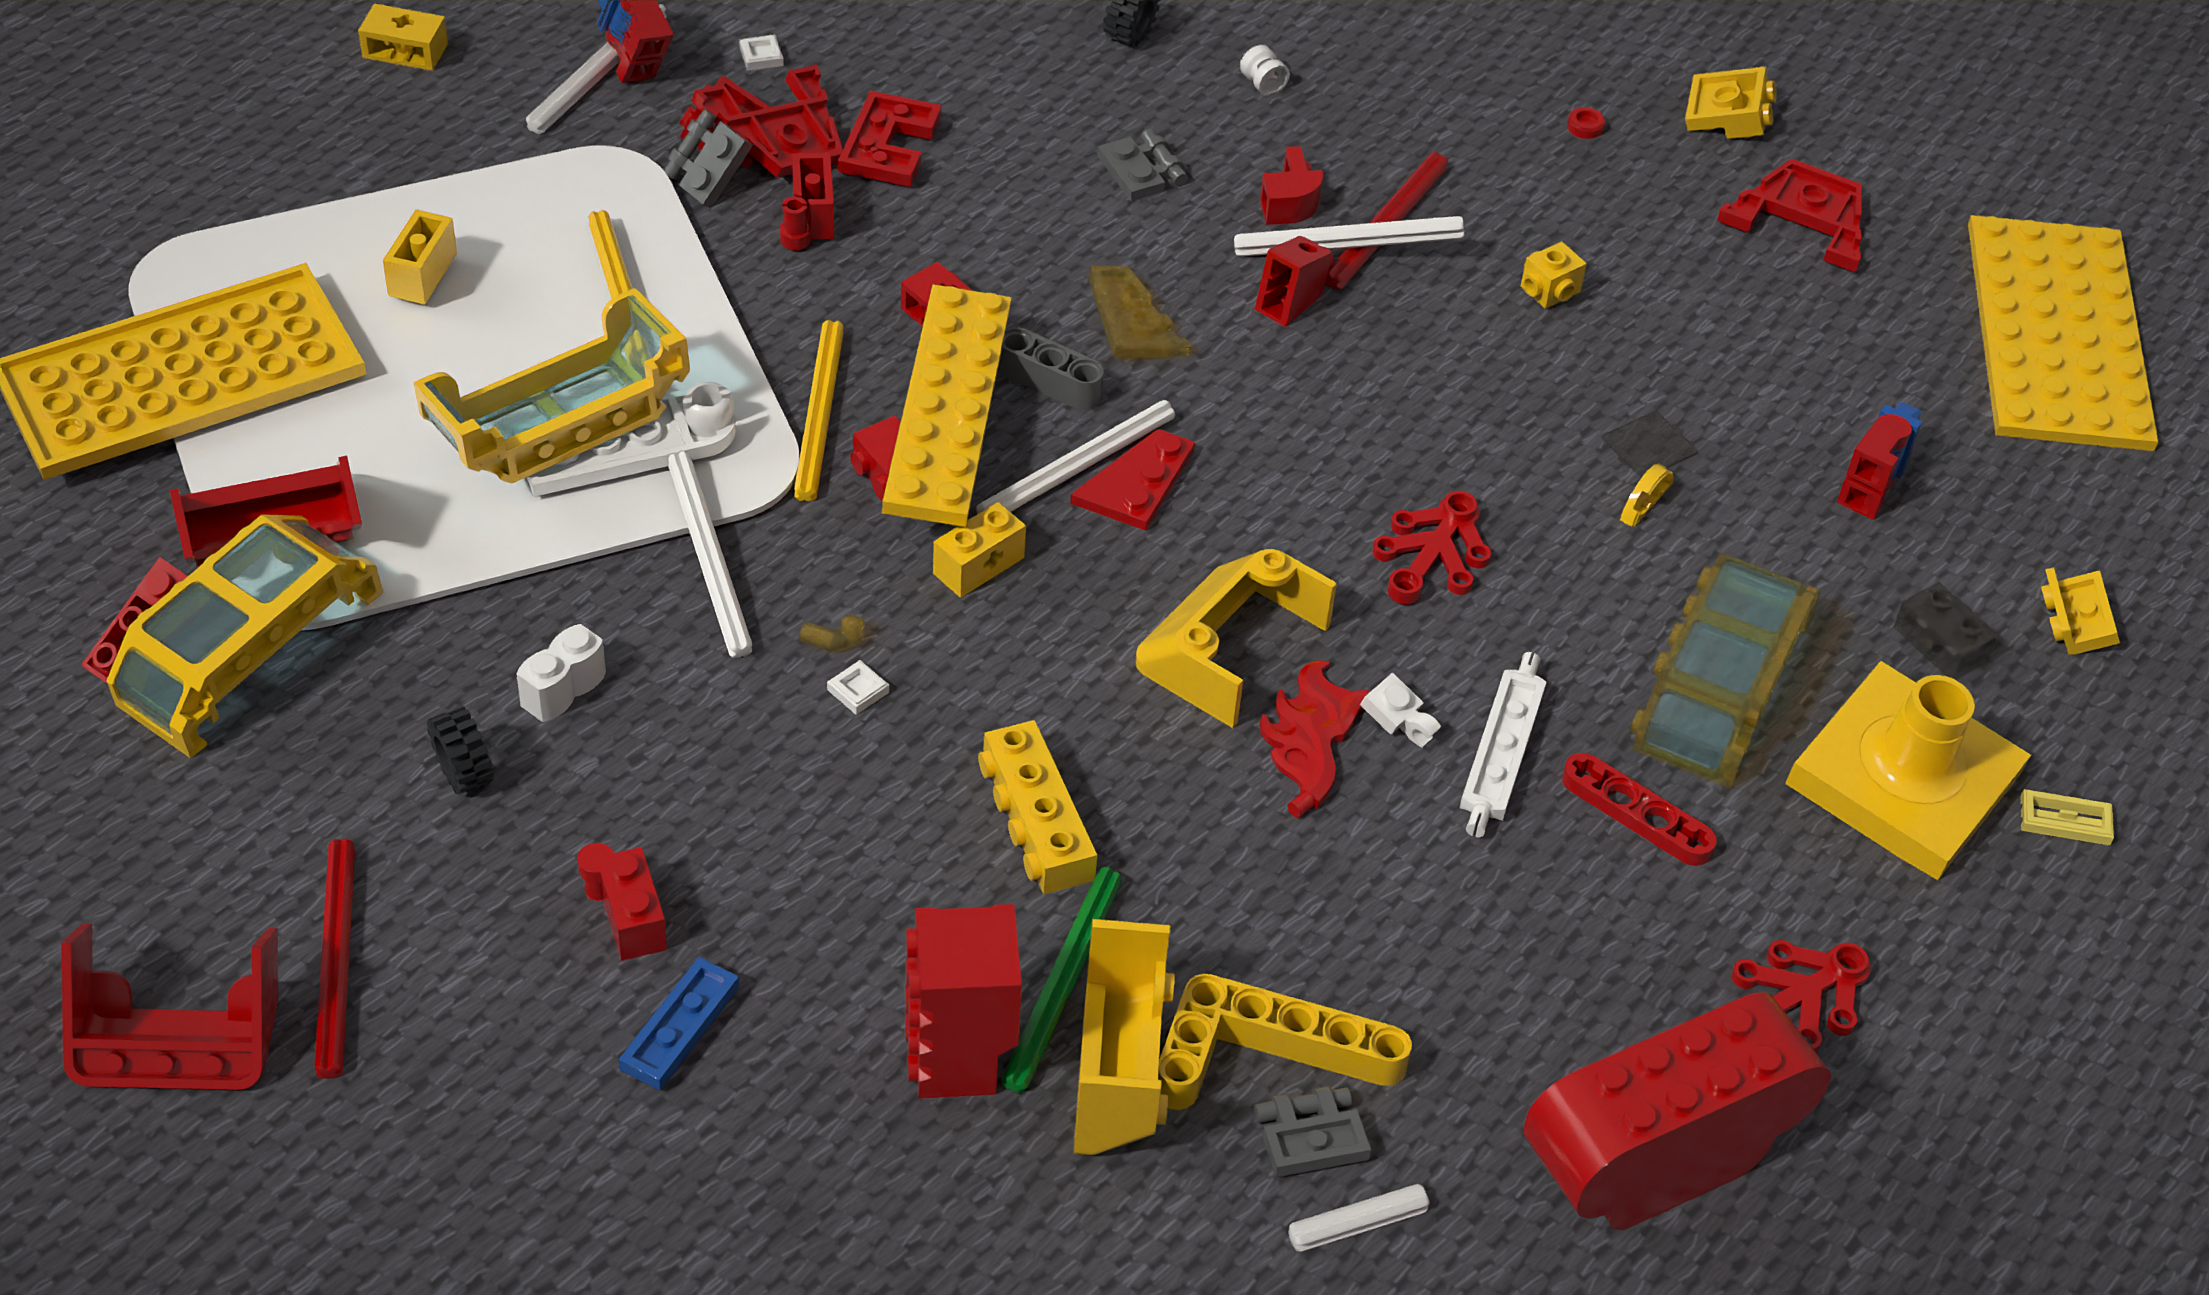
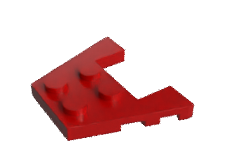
M817 65L789 70L785 82L798 99L797 102L743 113L724 84L697 89L692 96L691 101L698 109L703 111L705 108L717 116L714 121L716 125L721 121L752 143L753 146L748 153L777 178L792 174V154L830 153L831 165L838 164V159L843 151L834 118L829 117L826 107L828 97L826 90L821 89L819 82L821 72Z
M1791 158L1762 178L1759 186L1753 190L1746 189L1740 193L1736 202L1731 205L1729 203L1724 204L1720 208L1717 221L1749 233L1761 211L1769 212L1833 236L1826 249L1823 261L1856 272L1861 259V252H1859L1861 230H1859L1862 184Z

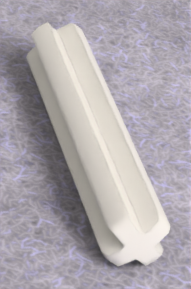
M1415 1184L1293 1222L1289 1226V1238L1296 1251H1305L1425 1213L1428 1210L1429 1199L1423 1186Z

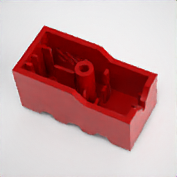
M1000 904L993 907L916 908L915 928H906L907 985H905L906 1041H908L909 1051L907 1053L908 1082L918 1081L919 1099L996 1095L998 1056L1017 1046L1019 1039L1022 983L1014 904Z

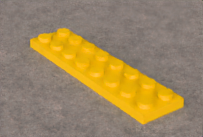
M932 285L884 493L882 514L966 527L1010 312L1011 297L958 289L951 286Z

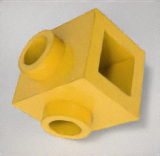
M1561 241L1542 251H1536L1526 258L1521 287L1546 309L1556 303L1564 302L1581 292L1587 263Z

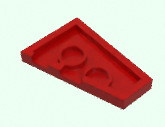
M1157 429L1074 491L1070 496V504L1146 531L1192 456L1195 442Z

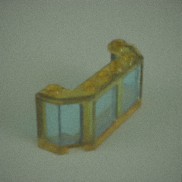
M1720 552L1713 567L1704 566L1696 586L1700 593L1698 596L1691 593L1682 613V617L1686 619L1684 624L1680 622L1675 623L1667 646L1672 648L1669 653L1661 651L1652 673L1658 676L1645 710L1639 708L1636 712L1630 732L1636 734L1632 750L1731 789L1739 773L1738 768L1741 760L1750 746L1753 733L1801 632H1804V629H1807L1821 590Z

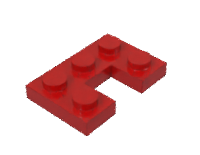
M870 91L838 159V172L911 187L921 165V151L891 146L890 144L895 133L932 140L942 117V105Z

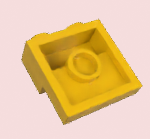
M1766 67L1694 75L1685 117L1687 130L1708 131L1724 127L1727 139L1750 138L1763 135L1765 126L1772 125L1773 123L1771 103H1775L1777 98L1775 81H1769Z

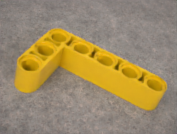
M1200 974L1191 978L1186 984L1164 1045L1158 1069V1080L1161 1081L1160 1094L1168 1095L1167 1108L1181 1110L1193 1105L1200 1092L1217 1039L1384 1086L1395 1085L1403 1080L1407 1072L1412 1041L1403 1029L1393 1025L1219 976ZM1172 1079H1181L1183 1082H1177Z

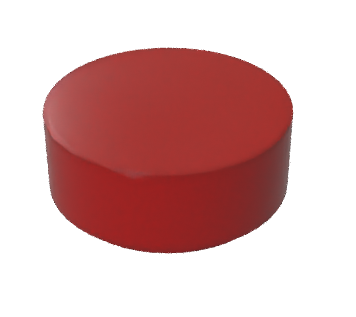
M1580 107L1570 112L1567 128L1576 137L1594 139L1603 133L1605 118L1599 111L1593 108Z

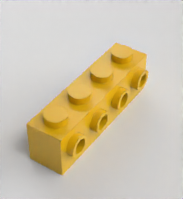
M1035 720L985 732L983 752L978 753L979 766L984 778L991 777L995 784L993 786V795L998 810L1000 812L1007 811L1010 818L1008 820V829L1013 844L1015 846L1022 845L1024 849L1023 861L1029 880H1037L1044 895L1092 882L1096 876L1097 853Z

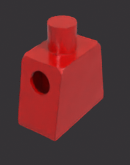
M1304 236L1295 237L1269 249L1255 310L1287 327L1323 294L1328 270L1334 263L1332 252Z

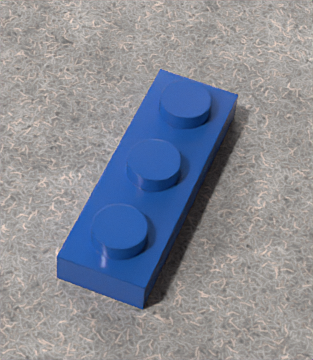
M698 957L618 1059L619 1069L661 1090L739 989V976Z

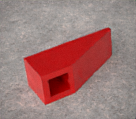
M159 557L81 666L107 683L106 680L129 625L143 611L151 608L169 593L175 584L183 581L188 576ZM209 603L162 642V644L165 646L169 645L191 628Z

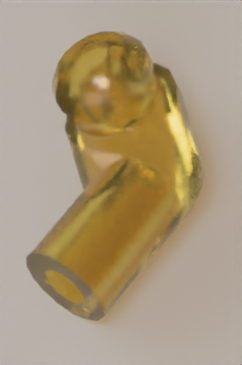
M847 615L841 620V627L829 629L807 621L802 626L799 641L829 652H836L861 642L865 635L862 632L865 622L859 616Z

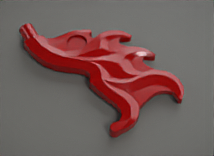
M1312 661L1300 670L1297 680L1299 694L1294 699H1286L1284 691L1282 689L1279 690L1275 703L1276 713L1279 718L1278 723H1270L1266 714H1262L1260 721V734L1269 745L1274 747L1270 755L1273 763L1280 772L1296 782L1300 788V794L1287 804L1288 811L1295 818H1299L1312 807L1318 809L1328 797L1334 785L1336 770L1330 745L1335 742H1343L1358 714L1364 709L1360 703L1371 692L1369 690L1353 692L1330 683L1322 673L1329 668V661Z

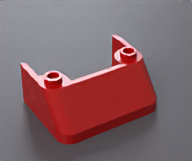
M347 455L338 457L337 465L185 495H180L178 488L169 490L186 563H196L197 568L210 555L215 554L231 541L241 529L249 526L261 515L303 516L308 520L312 535L316 539L327 537L328 544L354 539L352 531L358 530L362 526Z
M82 923L61 942L63 1066L67 1076L73 1082L87 1087L242 1090L255 1084L264 1072L278 1004V928H267L251 947V974L239 978L230 988L227 999L228 1011L132 1009V989L129 982L116 972L93 970L91 923Z

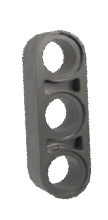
M1020 327L1006 329L998 366L1001 374L1076 409L1090 410L1100 404L1102 400L1104 370L1099 362Z

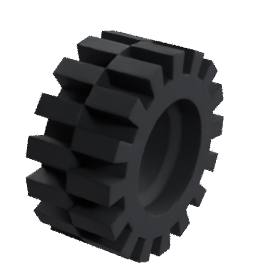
M1111 0L1110 6H1107L1105 11L1108 15L1104 17L1103 21L1106 24L1103 28L1106 33L1105 35L1130 47L1138 46L1140 40L1146 37V33L1149 34L1152 30L1151 24L1156 21L1155 13L1159 11L1160 5L1157 3L1160 0Z
M465 706L428 719L427 731L432 739L430 743L436 752V760L440 763L441 771L446 775L447 781L452 785L455 794L465 793L494 780V772L491 768L492 762L487 755L489 753L487 746L482 741L483 736L481 732L477 730V723L474 718H471V714L468 709H465Z

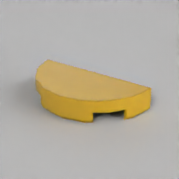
M1654 464L1647 470L1631 493L1623 509L1620 521L1631 527L1636 526L1673 484V473L1661 464Z

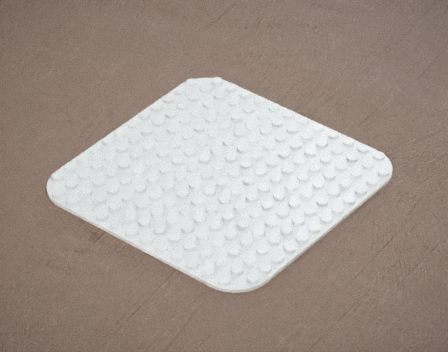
M613 146L578 147L191 232L162 243L150 251L138 263L131 275L128 287L134 316L307 263L365 362L367 375L173 438L191 493L337 465L338 457L347 455L362 526L360 529L352 531L354 539L332 544H328L327 537L317 538V540L341 556L365 557L377 566L383 593L369 605L357 599L354 592H352L354 602L349 606L336 599L302 630L327 627L690 533L668 466L534 497L527 477L511 484L500 480L496 474L483 469L480 472L468 469L460 460L456 440L446 427L425 420L419 414L413 382L437 372L448 373L457 382L459 394L462 397L604 336L602 311L611 300V295L589 227L590 221L588 216L592 211L599 212L605 210L609 213L632 289L636 288L687 339L690 372L682 383L675 379L666 393L688 389L701 382L719 383L731 393L736 423V434L733 442L729 447L716 455L692 460L713 526L759 514L775 505L788 493L797 476L799 464L798 443L669 177L657 163L640 153ZM415 209L453 218L457 247L456 257L425 305L388 296L383 267V258ZM642 314L646 334L653 356H655L660 349V337L664 335ZM626 350L624 357L631 363L628 351ZM603 375L553 397L551 401L564 414L624 387L614 376ZM528 408L483 427L481 430L485 431L496 427L505 440L513 436V427L545 421L546 419L537 409ZM271 550L234 581L233 584L259 602L269 603L315 565L318 558L309 552L297 563L286 566L275 559L273 550ZM233 606L235 610L249 619L245 613Z

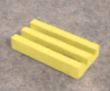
M2023 790L2021 795V817H2023L2021 831L2111 845L2114 838L2111 803ZM2034 806L2057 809L2060 812L2034 809ZM2078 813L2099 816L2102 817V820L2081 817L2077 815Z

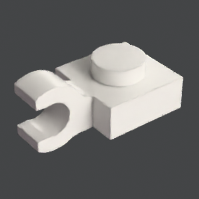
M1393 673L1368 693L1360 703L1388 733L1393 734L1400 728L1411 741L1421 748L1433 738L1432 735L1441 727L1438 721L1431 715L1418 712L1424 702Z

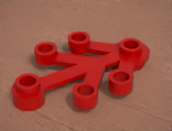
M1453 491L1446 495L1440 502L1439 507L1412 512L1399 510L1392 515L1391 529L1394 533L1401 536L1377 537L1373 543V556L1377 560L1389 562L1396 558V553L1422 549L1409 568H1400L1391 573L1387 592L1393 601L1402 605L1416 602L1421 596L1423 578L1439 555L1449 575L1447 581L1449 591L1456 595H1465L1471 591L1473 575L1465 570L1451 538L1458 530L1467 547L1465 562L1470 567L1482 569L1488 566L1491 550L1487 545L1483 544L1474 525L1477 523L1480 509L1474 496L1464 491ZM1398 521H1406L1409 524L1402 525L1398 523ZM1440 523L1436 530L1412 534L1415 531V526ZM1385 546L1389 547L1391 550L1384 551L1379 547ZM1477 553L1483 555L1484 557L1477 558L1474 557L1472 554ZM1459 579L1465 581L1466 583L1458 584L1454 580Z
M1776 940L1770 944L1766 954L1768 963L1774 968L1760 966L1749 959H1741L1735 963L1731 978L1738 987L1752 989L1759 984L1783 989V991L1774 995L1773 998L1784 1012L1801 1004L1799 1027L1797 1029L1803 1036L1813 1040L1814 1044L1810 1046L1816 1053L1822 1043V1035L1818 1031L1821 992L1835 984V1007L1829 1013L1827 1026L1831 1032L1839 1036H1847L1854 1031L1857 1023V1015L1853 1011L1855 987L1862 985L1868 979L1871 970L1868 955L1860 946L1853 943H1841L1832 948L1828 953L1796 947L1785 940ZM1782 951L1786 953L1789 958H1780L1776 956L1774 952ZM1796 964L1819 971L1809 976L1785 971V969ZM1841 964L1848 965V966H1850L1852 969H1848V968L1842 966ZM1739 971H1749L1754 977L1746 978ZM1835 1017H1844L1848 1020L1849 1024H1840L1836 1021Z

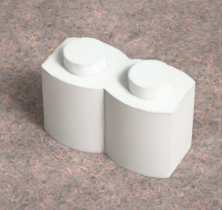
M582 624L574 625L558 634L550 644L549 649L537 652L525 660L517 671L521 707L540 721L546 722L565 712L572 704L574 697L585 694L595 688L606 673L603 639Z

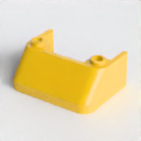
M1275 549L1261 550L1217 567L1140 643L1136 652V667L1144 676L1233 728L1238 723L1243 679L1210 661L1218 651L1219 638L1216 631L1255 591L1326 631L1331 623L1337 583L1284 552Z
M1093 919L1073 1154L1093 1156L1155 1134L1156 1124L1166 1125L1168 1095L1160 1094L1161 1081L1158 1080L1163 1002H1172L1175 974L1166 973L1170 925Z

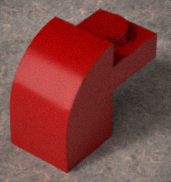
M1301 146L1286 147L1283 172L1263 173L1260 203L1266 225L1292 224L1310 218L1319 207L1323 171H1312L1310 161L1304 160Z

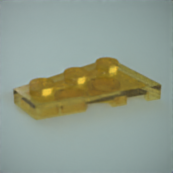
M1091 265L1088 279L1113 358H1176L1190 355L1191 344L1185 337L1179 338L1172 330L1174 324L1167 314L1160 315L1152 305V295L1129 266Z

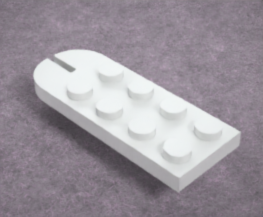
M701 382L688 389L666 393L661 400L666 405V408L658 419L528 476L527 479L533 496L536 497L666 467L669 465L668 458L672 453L678 454L685 451L690 454L692 460L722 452L733 442L736 434L733 399H731L730 391L719 383ZM548 420L513 427L512 435H517Z

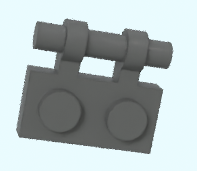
M704 108L698 119H692L686 128L689 132L679 148L674 147L668 158L670 161L664 171L669 178L676 180L684 169L687 173L679 185L700 203L711 207L715 204L753 144L732 127L721 121L714 132H712L710 127L717 116ZM701 141L705 142V146L694 161L691 158L692 154Z
M1147 129L1141 134V139L1145 143L1142 145H1137L1132 137L1098 146V158L1130 201L1164 192V180L1172 179L1177 186H1182L1188 181V175L1184 171L1185 167L1178 156L1172 155L1169 152V144L1161 135H1156L1152 129ZM1156 158L1160 164L1153 166L1149 160Z
M1329 1086L1314 1088L1312 1094L1289 1098L1288 1094L1275 1095L1271 1097L1269 1102L1254 1104V1116L1257 1123L1273 1120L1276 1122V1124L1264 1126L1262 1136L1275 1177L1369 1160L1371 1147L1358 1110L1338 1112V1108L1351 1106V1094L1347 1087L1331 1090ZM1316 1112L1318 1115L1316 1117L1305 1118L1300 1120L1296 1119V1116Z

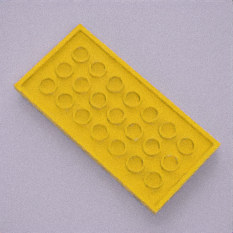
M1971 215L1968 229L1995 434L1998 436L2155 451L2158 438L2121 230Z
M307 263L0 358L1 393L43 480L367 375L365 362Z

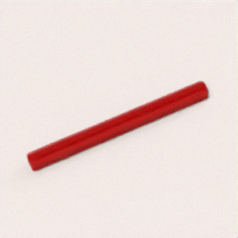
M1432 152L1370 223L1401 221L1447 169V157L1445 155L1441 156L1438 152ZM1379 246L1347 248L1329 268L1325 284L1332 286L1336 290L1342 289Z
M348 838L342 840L333 839L328 844L314 1067L316 1075L320 1079L339 1078L343 1073L355 863L354 843Z

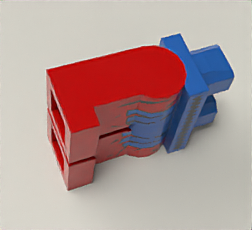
M598 0L602 11L597 25L600 32L607 31L606 40L617 51L621 60L616 70L621 84L655 78L663 61V56H665L674 36L657 0Z
M1899 402L1895 409L1885 404L1876 422L1854 450L1846 473L1847 476L1844 479L1837 500L1838 504L1872 520L1876 518L1881 510L1888 488L1893 485L1895 477L1900 479L1906 470L1922 425V421L1919 420L1922 412L1919 409L1904 402Z

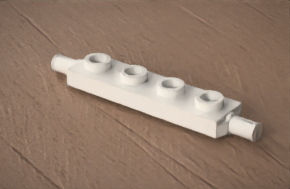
M1526 652L1522 656L1519 670H1504L1460 804L1461 809L1472 812L1466 826V831L1471 836H1473L1476 823L1479 824L1475 837H1481L1485 834L1489 817L1503 821L1546 686V681L1536 676L1541 659L1535 653L1531 665H1529L1532 652Z

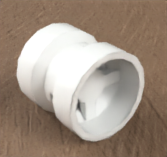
M1258 45L1248 50L1243 56L1240 69L1249 80L1253 81L1256 89L1265 96L1282 90L1289 80L1290 72L1283 62L1276 60L1275 53L1268 46Z

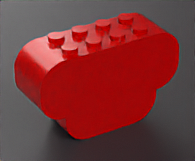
M1766 992L1752 993L1561 1078L1545 1090L1533 1103L1526 1116L1523 1134L1580 1217L1591 1219L1604 1216L1612 1228L1626 1230L1746 1174L1767 1154L1776 1136L1798 1124L1819 1104L1827 1090L1831 1079V1072L1773 996Z

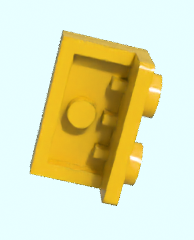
M2054 567L2045 569L2049 584L2041 586L2047 610L2056 608L2057 616L2049 617L2055 641L2064 640L2068 654H2079L2119 644V637L2100 570L2058 581Z

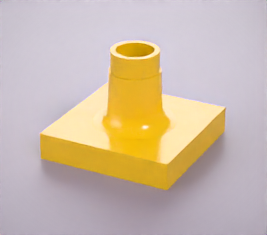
M1880 661L1796 760L1785 784L1897 857L1939 880L2020 776L2031 755L1972 718L1975 709L1974 699L1969 690L1960 682L1947 676L1930 675L1916 683Z

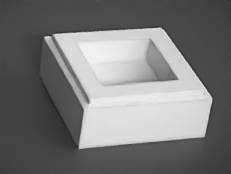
M776 35L740 40V50L747 71L783 66V56Z
M859 660L827 682V690L857 715L888 694L889 684Z

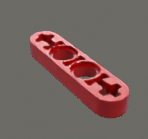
M1577 753L1567 759L1562 773V782L1570 792L1681 862L1699 866L1710 861L1716 846V836L1708 826L1591 754ZM1584 771L1590 773V775L1586 774L1582 778L1576 775V773L1581 774ZM1602 781H1604L1601 790L1596 789V786L1600 787ZM1612 792L1624 793L1630 798L1631 802L1628 804H1617L1609 798L1608 794ZM1650 815H1658L1667 821L1668 826L1663 828L1651 826L1645 818ZM1676 828H1680L1681 832L1677 831L1676 837H1673ZM1695 840L1702 843V845L1698 844L1694 848L1687 845V843H1693Z

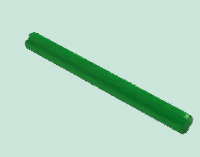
M1103 867L1096 874L1001 1078L1003 1087L1010 1089L1013 1093L1021 1094L1029 1086L1089 955L1093 919L1105 920L1120 887L1122 877L1120 873L1113 871L1110 867Z

